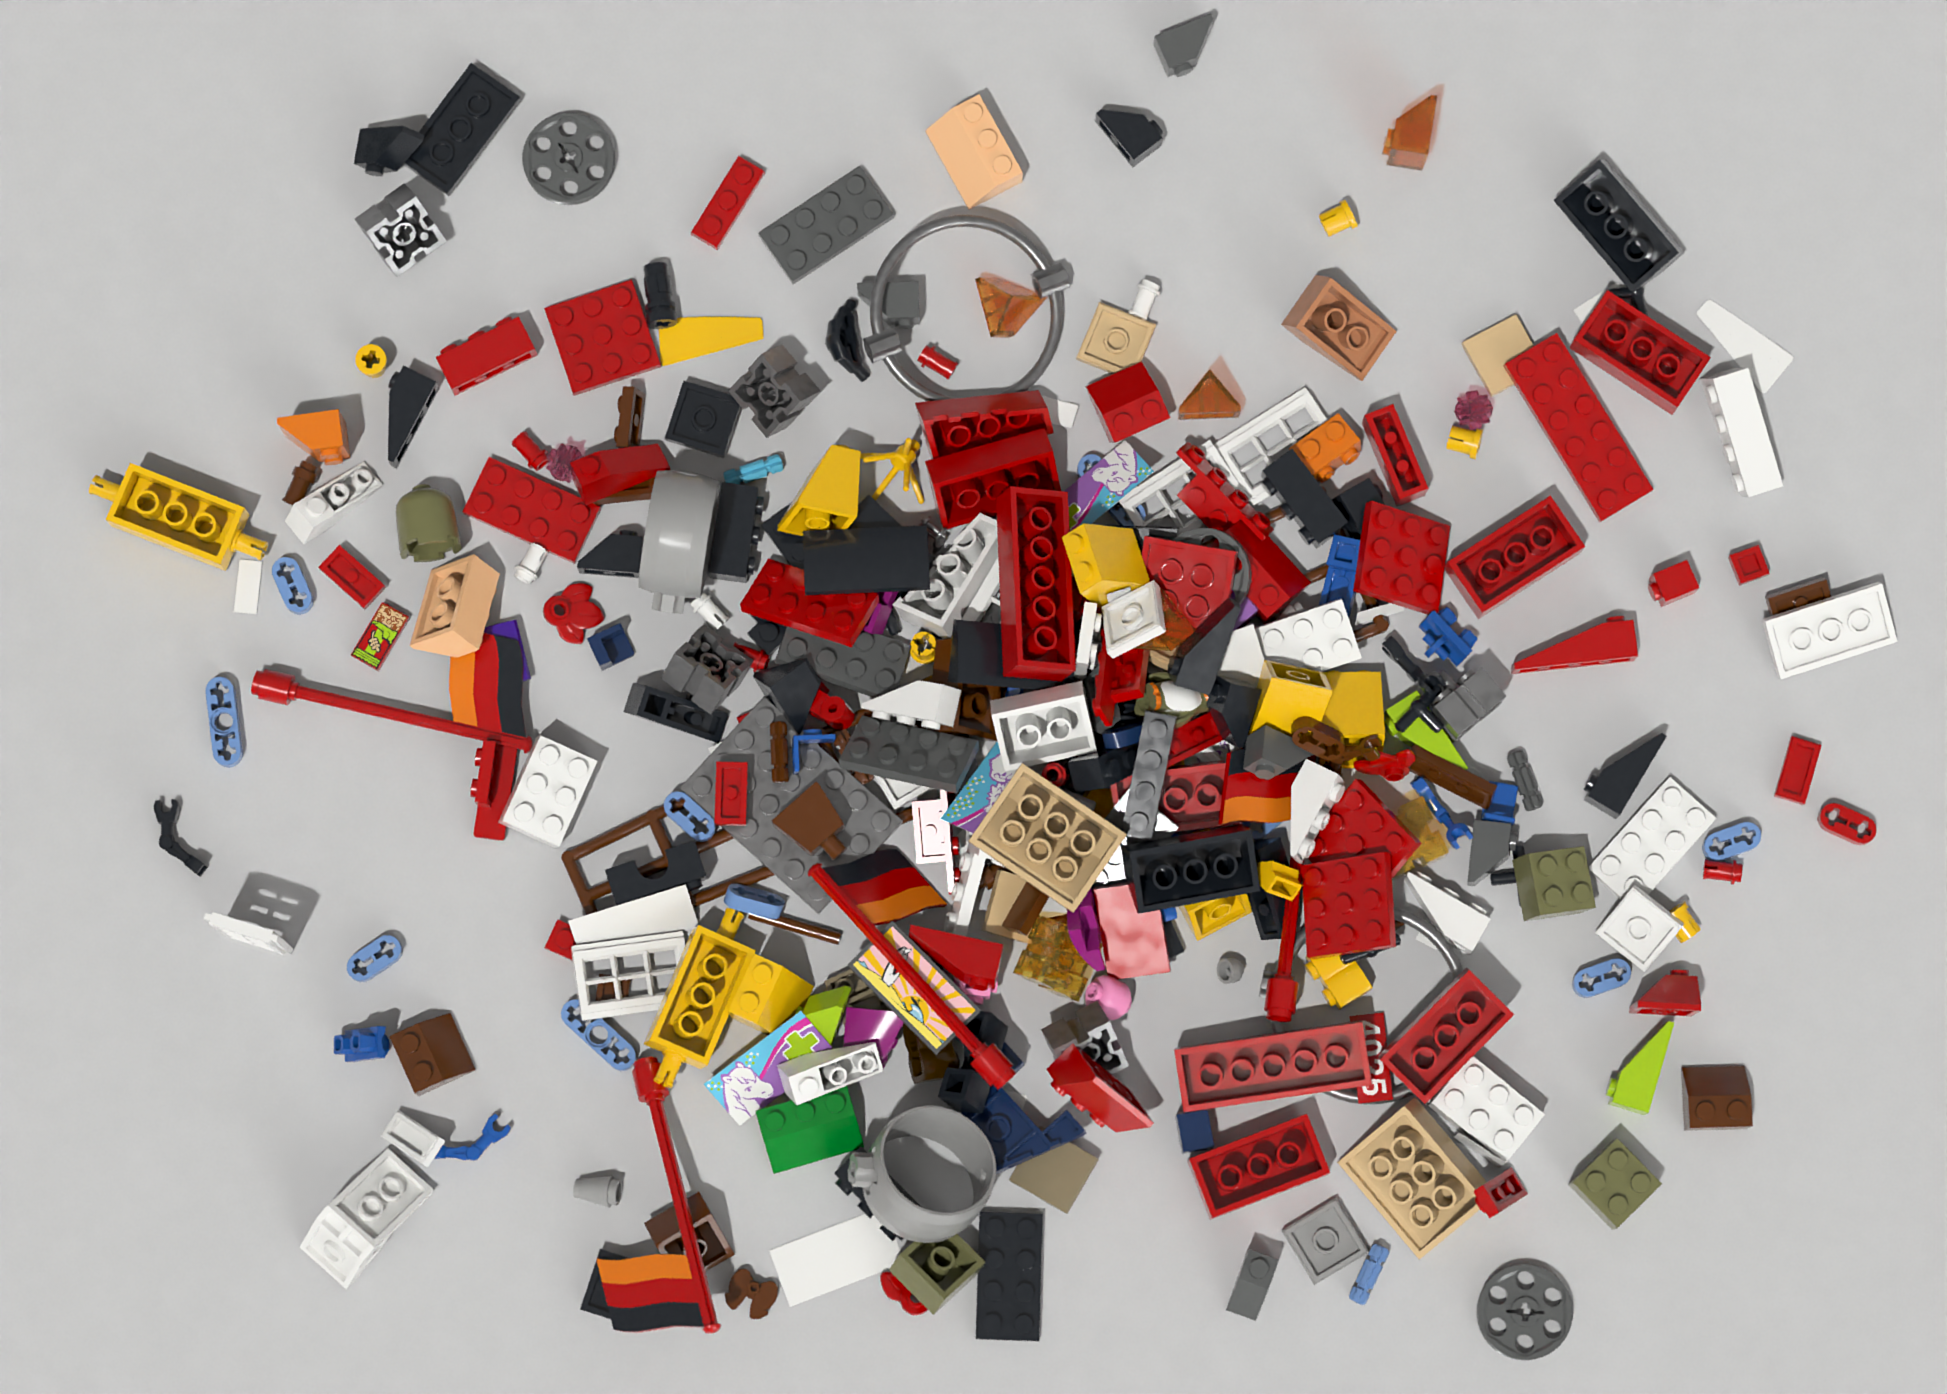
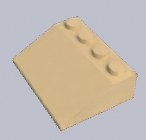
M1022 763L968 842L1074 913L1127 834Z
M1416 1097L1337 1162L1419 1260L1480 1210L1476 1204V1196L1473 1190L1487 1182Z

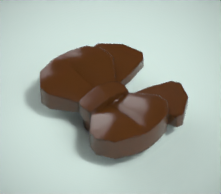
M740 1269L730 1280L728 1288L730 1293L726 1292L724 1294L726 1304L732 1310H736L746 1296L752 1299L749 1316L751 1319H761L768 1315L769 1312L767 1310L775 1303L778 1287L773 1281L761 1284L753 1281L749 1270Z

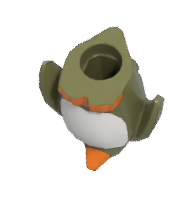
M1157 672L1148 675V679L1155 683L1145 685L1144 697L1137 699L1134 708L1135 714L1141 716L1145 715L1146 710L1177 716L1174 728L1176 729L1188 723L1195 715L1209 710L1206 705L1208 695L1176 686L1169 678L1167 672Z

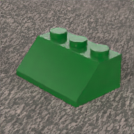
M847 1086L796 1105L791 1100L755 1111L774 1174L858 1150L861 1146L865 1148Z

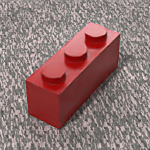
M519 316L514 319L512 317L504 318L495 324L496 328L486 333L484 330L475 332L468 337L467 342L459 346L451 344L440 351V355L436 356V359L454 396L538 356Z
M1394 404L1365 414L1362 425L1396 507L1425 496L1429 488Z

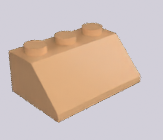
M980 94L951 108L925 130L968 210L1022 182L1023 172Z
M475 554L432 569L410 647L416 650L452 657H460L479 650L483 641L482 636L486 622L490 616L489 611L497 590L496 586L500 573Z

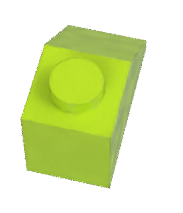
M843 986L809 996L805 1007L799 1006L796 1014L801 1011L831 1046L839 1030L851 987Z

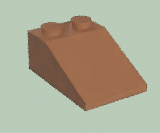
M1320 275L1314 276L1281 324L1303 343L1359 381H1363L1397 332L1331 277Z

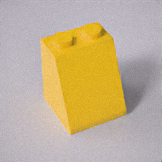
M831 445L809 473L779 522L777 531L803 536V531L848 529L858 514L861 451L850 449L846 445Z
M1083 523L1062 537L1080 594L1091 603H1097L1099 609L1108 604L1107 594L1131 587V591L1150 582L1133 529Z
M1264 660L1257 685L1262 691L1248 735L1266 725L1292 737L1291 725L1297 718L1311 717L1321 722L1333 691L1325 673Z
M1331 670L1324 672L1333 691L1321 722L1341 732L1344 737L1345 746L1359 745L1365 737L1377 735L1382 741V746L1375 748L1383 752L1385 725L1381 672H1371L1368 670H1360L1358 672ZM1364 756L1356 757L1349 761H1344L1341 766L1342 768H1354V761L1366 759ZM1318 757V765L1323 766L1325 762H1329Z
M1205 828V829H1203V830H1197V831H1194V832H1192V833L1201 832V831H1206V830H1211V829H1210V828ZM1247 894L1178 906L1197 941L1252 912Z
M754 953L728 1013L732 1019L769 1035L792 1018L799 1006L805 1007L814 986L787 968Z

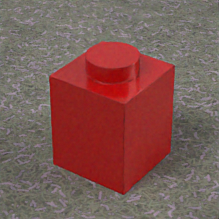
M1688 560L1653 573L1649 578L1650 584H1648V590L1654 601L1658 600L1661 607L1695 594L1700 588Z

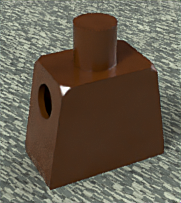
M817 781L772 820V825L810 856H813L822 848L834 861L847 849L836 836L844 828V823Z

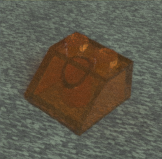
M1430 95L1396 119L1393 129H1387L1382 155H1387L1386 165L1423 170L1429 151L1437 101L1436 95Z

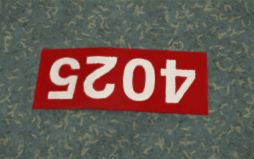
M1384 1012L1349 1016L1350 1022L1363 1020L1372 1085L1357 1087L1358 1103L1393 1100L1390 1069L1378 1058V1055L1387 1047Z

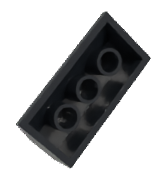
M1606 160L1596 162L1553 200L1632 293L1661 274L1685 253Z
M1243 824L1121 846L1125 878L1138 914L1260 891L1252 829Z

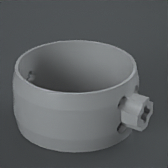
M657 471L648 510L639 572V588L654 593L653 610L683 614L685 598H701L715 527L720 488L719 480L687 471Z
M940 1106L911 1108L892 1119L881 1130L869 1148L868 1153H852L848 1169V1181L852 1183V1187H862L867 1205L876 1219L894 1234L922 1243L947 1240L966 1229L989 1200L996 1177L994 1152L981 1129L964 1115ZM915 1136L930 1139L949 1149L959 1158L970 1176L973 1186V1205L962 1211L942 1213L927 1210L908 1200L895 1187L887 1173L883 1157L884 1144L896 1138Z

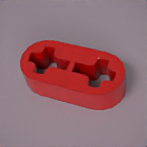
M1830 803L1824 806L1818 813V824L1824 831L1855 845H1865L1876 836V824L1872 819L1843 805ZM1835 810L1837 812L1836 817L1845 821V824L1835 822L1833 825H1829V818L1825 816V813L1829 814ZM1864 823L1866 825L1865 830L1869 832V835L1858 838V831L1849 827V825L1858 827Z

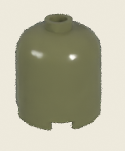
M422 484L413 487L412 491L400 498L396 505L395 513L399 550L402 559L413 556L414 562H431L444 559L443 553L453 550L454 554L459 553L462 546L455 509L451 497L446 492L431 488L430 485Z

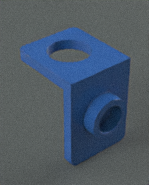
M810 729L804 730L803 735H793V775L799 773L798 744L832 743L836 740V734L822 735V730Z
M1488 781L1496 785L1497 789L1489 809L1482 808L1480 820L1511 823L1513 826L1515 823L1513 814L1518 787Z

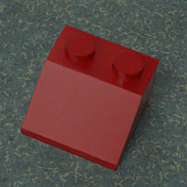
M1142 361L1085 386L1109 443H1116L1170 419L1160 392Z

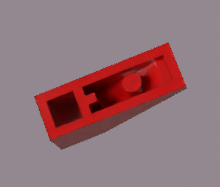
M658 444L601 450L570 462L574 484L585 506L654 478L657 471L671 470Z
M910 925L909 938L924 953L960 981L969 984V987L975 990L986 991L988 988L995 990L1003 956V944Z

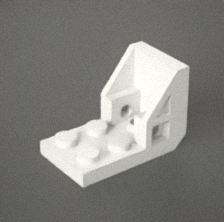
M387 1148L325 1207L314 1221L300 1248L347 1289L383 1248L390 1235L432 1195L434 1189Z

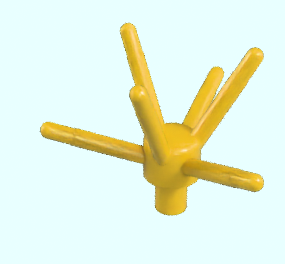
M907 438L904 445H900L894 452L861 453L860 459H863L865 463L890 459L894 466L872 495L875 501L900 470L904 471L903 490H909V483L911 481L918 502L920 504L924 503L921 489L912 468V464L916 460L915 453L920 449L918 441Z

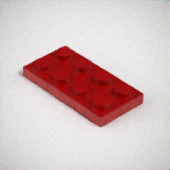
M488 457L462 512L464 515L524 542L538 544L549 553L576 564L601 511V507L593 503L585 506L582 498Z
M768 558L741 601L740 607L744 613L852 647L880 600L878 593L875 592L805 596L804 570Z

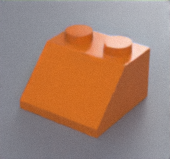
M339 409L277 418V424L285 437L317 461L325 462V465H338L343 463V459L351 458L346 422Z

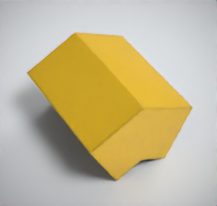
M1274 861L1258 862L1259 885L1268 893L1293 901L1303 886L1298 881L1299 871Z

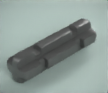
M1516 751L1509 754L1507 761L1510 768L1513 767L1514 769L1512 775L1519 794L1524 796L1522 802L1525 810L1533 811L1539 809L1543 803L1540 794L1536 795L1535 791L1538 789L1530 767L1525 765L1527 763L1525 753L1523 751Z

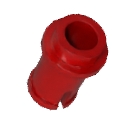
M926 345L917 361L922 363L921 367L927 366L949 380L958 363L937 352L935 346L931 348Z
M527 431L520 433L512 441L511 445L528 461L527 465L529 468H534L538 471L549 462L548 451L546 449L542 450L528 435Z
M739 642L734 643V647L754 660L750 668L754 669V673L767 669L771 656L766 654V650L757 651L739 644Z
M1050 763L1042 770L1041 776L1057 787L1065 785L1069 780V773L1066 774L1068 770L1058 763ZM1055 771L1059 774L1056 781L1052 780Z
M1705 859L1703 879L1731 881V885H1734L1735 882H1741L1743 864L1737 863V860H1733V863Z

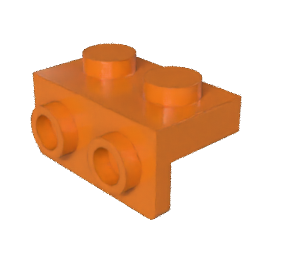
M1337 413L1291 446L1289 450H1294L1317 482L1324 483L1334 475V470L1343 464H1351L1359 457L1361 440L1341 415Z

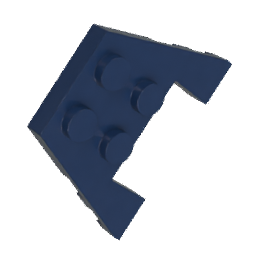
M1004 1042L1001 1052L1014 1065L1012 1068L1017 1073L1025 1064ZM994 1085L990 1087L982 1114L961 1113L975 1123L988 1139L995 1156L996 1174L1076 1140L1087 1133L1067 1110L1046 1129L1041 1131L1003 1088L997 1090Z

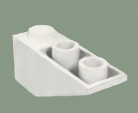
M362 462L296 502L292 506L285 522L300 541L306 544L331 528L379 490L383 484L365 462Z
M918 680L864 702L861 708L872 711V717L876 719L890 721L891 716L897 717L896 722L915 726L917 720L922 721V727L940 730V725L953 727L961 690L944 684Z
M1308 759L1303 763L1291 786L1290 855L1299 864H1302L1304 858H1308L1315 848L1314 840L1319 830L1322 831L1327 826L1330 819L1329 812L1334 802L1338 803L1345 790V786H1343L1345 781L1339 774Z
M1416 871L1415 874L1408 872L1404 881L1435 929L1448 943L1470 954L1491 920L1485 916L1487 911L1474 903H1470L1469 906L1458 900L1460 896L1446 887H1443L1442 890L1431 885L1432 879L1423 873Z
M875 1042L808 1053L777 1065L784 1092L796 1105L883 1072Z

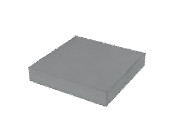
M1337 1198L1282 1230V1233L1314 1285L1369 1253Z

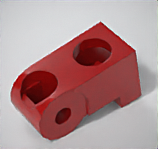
M821 682L809 714L835 730L849 728L855 717L853 709L841 697H830L827 695L830 690Z

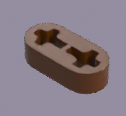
M1300 717L1293 721L1291 735L1292 741L1296 746L1327 761L1339 759L1345 753L1344 737L1338 730L1311 717Z

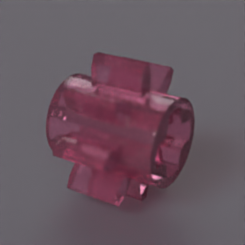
M1478 390L1467 391L1466 396L1457 398L1458 403L1455 406L1454 413L1460 421V426L1468 425L1469 429L1473 430L1480 429L1482 424L1490 423L1489 418L1492 415L1493 407L1488 400V395H1479Z
M561 443L557 450L552 448L547 458L550 462L546 469L550 470L555 480L570 483L573 479L570 462L584 456L581 455L576 446Z

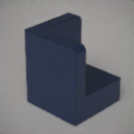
M621 623L587 638L602 671L635 655Z
M1207 1110L1175 1116L1182 1154L1214 1148Z

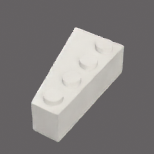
M1733 367L1699 378L1714 419L1715 427L1723 444L1724 457L1727 463L1730 464L1733 472L1731 480L1737 493L1740 492L1742 497H1751L1782 487V479L1749 369Z
M979 513L953 541L954 545L943 556L940 554L933 561L934 566L929 570L930 590L909 591L903 599L899 597L892 604L904 621L941 638L952 639L953 620H961L998 558L997 520L982 513Z

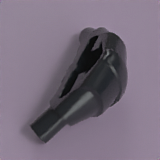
M848 299L843 306L838 308L832 320L828 322L825 345L835 362H838L849 373H853L860 382H863L870 376V373L862 365L863 358L859 349L860 345L853 315L857 303L852 299Z

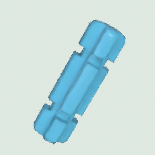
M779 454L767 457L765 461L760 459L740 466L739 470L735 471L734 468L725 471L723 477L725 483L740 484L743 481L748 483L768 476L767 473L772 472V474L781 472L784 466Z

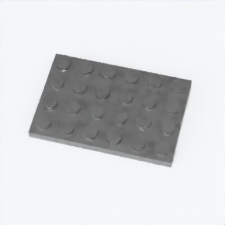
M763 697L680 787V790L696 802L714 820L716 761L748 762L746 826L721 827L816 913L820 914L832 901V898L812 876L808 877L809 868L816 863L823 864L822 868L846 864L871 853L873 854L903 821L846 769L840 768V764L817 743L798 744L799 773L793 775L792 737L799 734L793 729L778 708ZM776 721L786 722L787 736H785V739L788 741V765H786V768L789 769V781L785 783H774L772 781L771 769H774V766L771 764L770 740L773 737L770 736V723ZM816 781L844 823V828L836 836L847 849L834 861L822 848L813 856H810L772 825V820Z

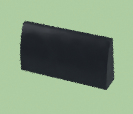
M927 525L803 531L805 596L930 590Z
M953 620L948 682L1042 690L1074 683V672L1062 681L1004 677L1001 624Z

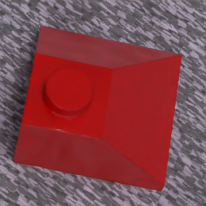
M1670 970V975H1665L1629 1007V1013L1694 1016L1701 1011L1698 977L1689 976L1688 970Z

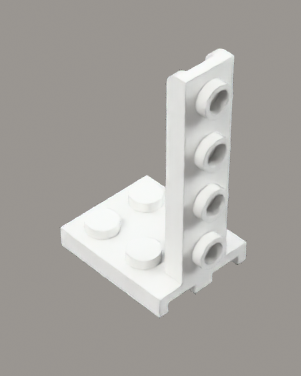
M1084 603L1074 680L1083 681L1086 678L1087 670H1094V667L1099 665L1098 653L1102 648V639L1099 634L1102 614L1096 613L1097 603ZM1148 661L1147 675L1167 672Z
M969 831L967 832V842L974 833H971ZM968 842L967 852H963L960 858L959 870L962 871L959 883L955 882L952 889V901H954L952 911L947 912L944 921L946 932L962 936L967 935L986 858L992 859L991 862L996 865L1003 866L970 842Z

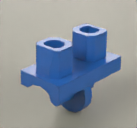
M1448 607L1440 610L1438 614L1432 611L1419 625V628L1426 634L1422 639L1430 647L1424 654L1430 658L1436 653L1443 661L1449 658L1457 667L1472 652L1471 648L1477 641V637L1468 629L1463 630L1459 635L1453 631L1450 626L1455 623L1457 618Z
M385 1026L346 1030L345 1035L334 1036V1054L345 1055V1062L386 1058L390 1047L389 1039L385 1035Z

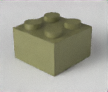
M1584 846L1528 853L1512 860L1524 921L1580 914L1596 908Z
M1617 1138L1611 1141L1568 1185L1614 1230L1648 1199L1662 1183Z
M956 1234L940 1242L922 1243L914 1241L899 1254L889 1271L934 1315L977 1275L985 1261Z

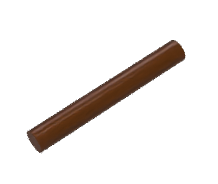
M753 914L748 916L750 920L836 945L839 944L841 937L839 932L781 915L778 919H768Z

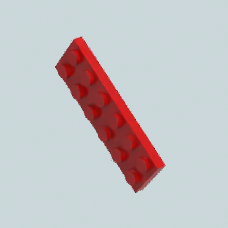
M1557 333L1503 365L1599 523L1654 490Z

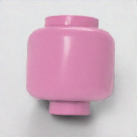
M1106 975L1098 976L1086 988V1006L1098 1001L1109 1020L1121 1018L1131 1007L1132 998L1129 987L1124 982Z

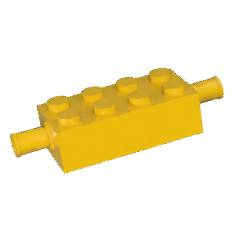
M129 464L120 485L98 475H95L92 479L95 485L90 484L89 494H94L113 502L106 517V521L112 527L221 570H227L232 555L236 550L258 560H262L265 555L262 552L267 551V541H262L243 533L250 516L245 507L135 464Z
M726 908L717 932L698 925L690 933L644 1042V1045L656 1049L664 1055L656 1077L653 1079L658 1084L664 1081L662 1086L673 1087V1082L682 1063L702 1069L710 1061L728 1018L730 1005L756 951L734 940L741 921L744 919V914L739 911L734 915V909Z

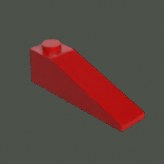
M1624 616L1606 618V623H1601L1514 663L1511 667V674L1635 661L1638 657L1634 620H1625Z

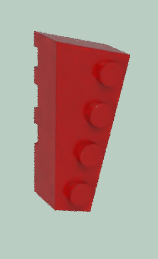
M1039 390L915 402L931 459L1045 428L1047 435L1054 433L1048 408Z

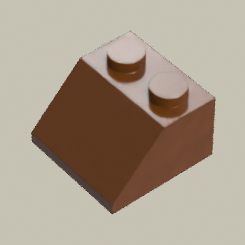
M451 1013L419 1022L389 1036L411 1087L417 1096H421L476 1071Z
M1745 1066L1681 1068L1684 1131L1732 1130L1753 1127L1751 1092Z
M697 1192L688 1197L687 1201L706 1272L735 1254L700 1192ZM674 1206L644 1223L660 1254L686 1255Z

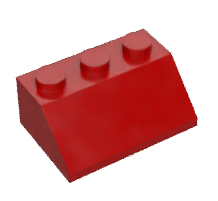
M1242 520L1225 531V533L1235 538L1241 544L1248 555L1252 577L1246 597L1258 609L1257 617L1266 624L1303 592L1311 582L1269 536L1263 541L1260 540ZM1218 539L1209 546L1219 548ZM1238 557L1235 574L1239 573L1242 568V562Z
M1074 1043L1046 1069L1053 1079L1050 1083L1051 1086L1061 1096L1064 1097L1066 1094L1071 1096L1070 1101L1081 1112L1087 1109L1090 1112L1089 1116L1101 1128L1107 1125L1117 1133L1150 1128L1154 1124L1133 1092Z

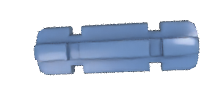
M1378 1244L1372 1245L1368 1254L1371 1257L1369 1260H1365L1355 1281L1358 1285L1357 1287L1353 1286L1349 1294V1299L1360 1305L1366 1304L1370 1296L1368 1291L1369 1289L1373 1290L1383 1268L1381 1263H1385L1389 1255V1250Z

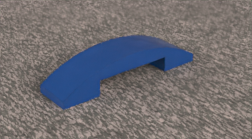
M1334 534L1326 563L1329 567L1319 605L1342 598L1349 618L1356 594L1353 588L1360 540Z

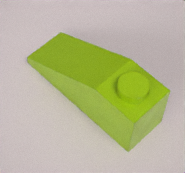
M1417 690L1385 710L1384 725L1391 736L1397 735L1401 742L1410 747L1414 744L1466 771L1468 770L1467 765L1443 729L1439 733H1434L1418 717L1404 733L1396 730L1395 723L1408 711L1410 704L1421 697Z
M1668 1021L1664 1023L1617 1073L1616 1078H1610L1605 1094L1610 1096L1609 1105L1641 1115L1649 1113L1674 1022Z

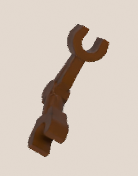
M1369 735L1359 745L1345 746V753L1342 757L1325 762L1323 767L1339 774L1342 778L1341 765L1344 761L1364 756L1368 761L1379 759L1380 754L1375 747L1382 746V741L1377 735Z

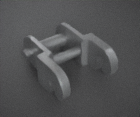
M928 516L926 519L922 518L918 526L927 525V528H929L927 533L935 540L932 545L934 547L932 553L936 555L947 539L945 534L947 528L939 529L930 522L931 516Z

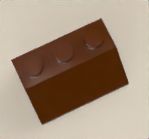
M952 639L936 640L932 683L944 684L959 689L961 694L953 727L940 725V730L927 729L974 740L997 741L991 716L990 701L1002 697V687L948 682Z

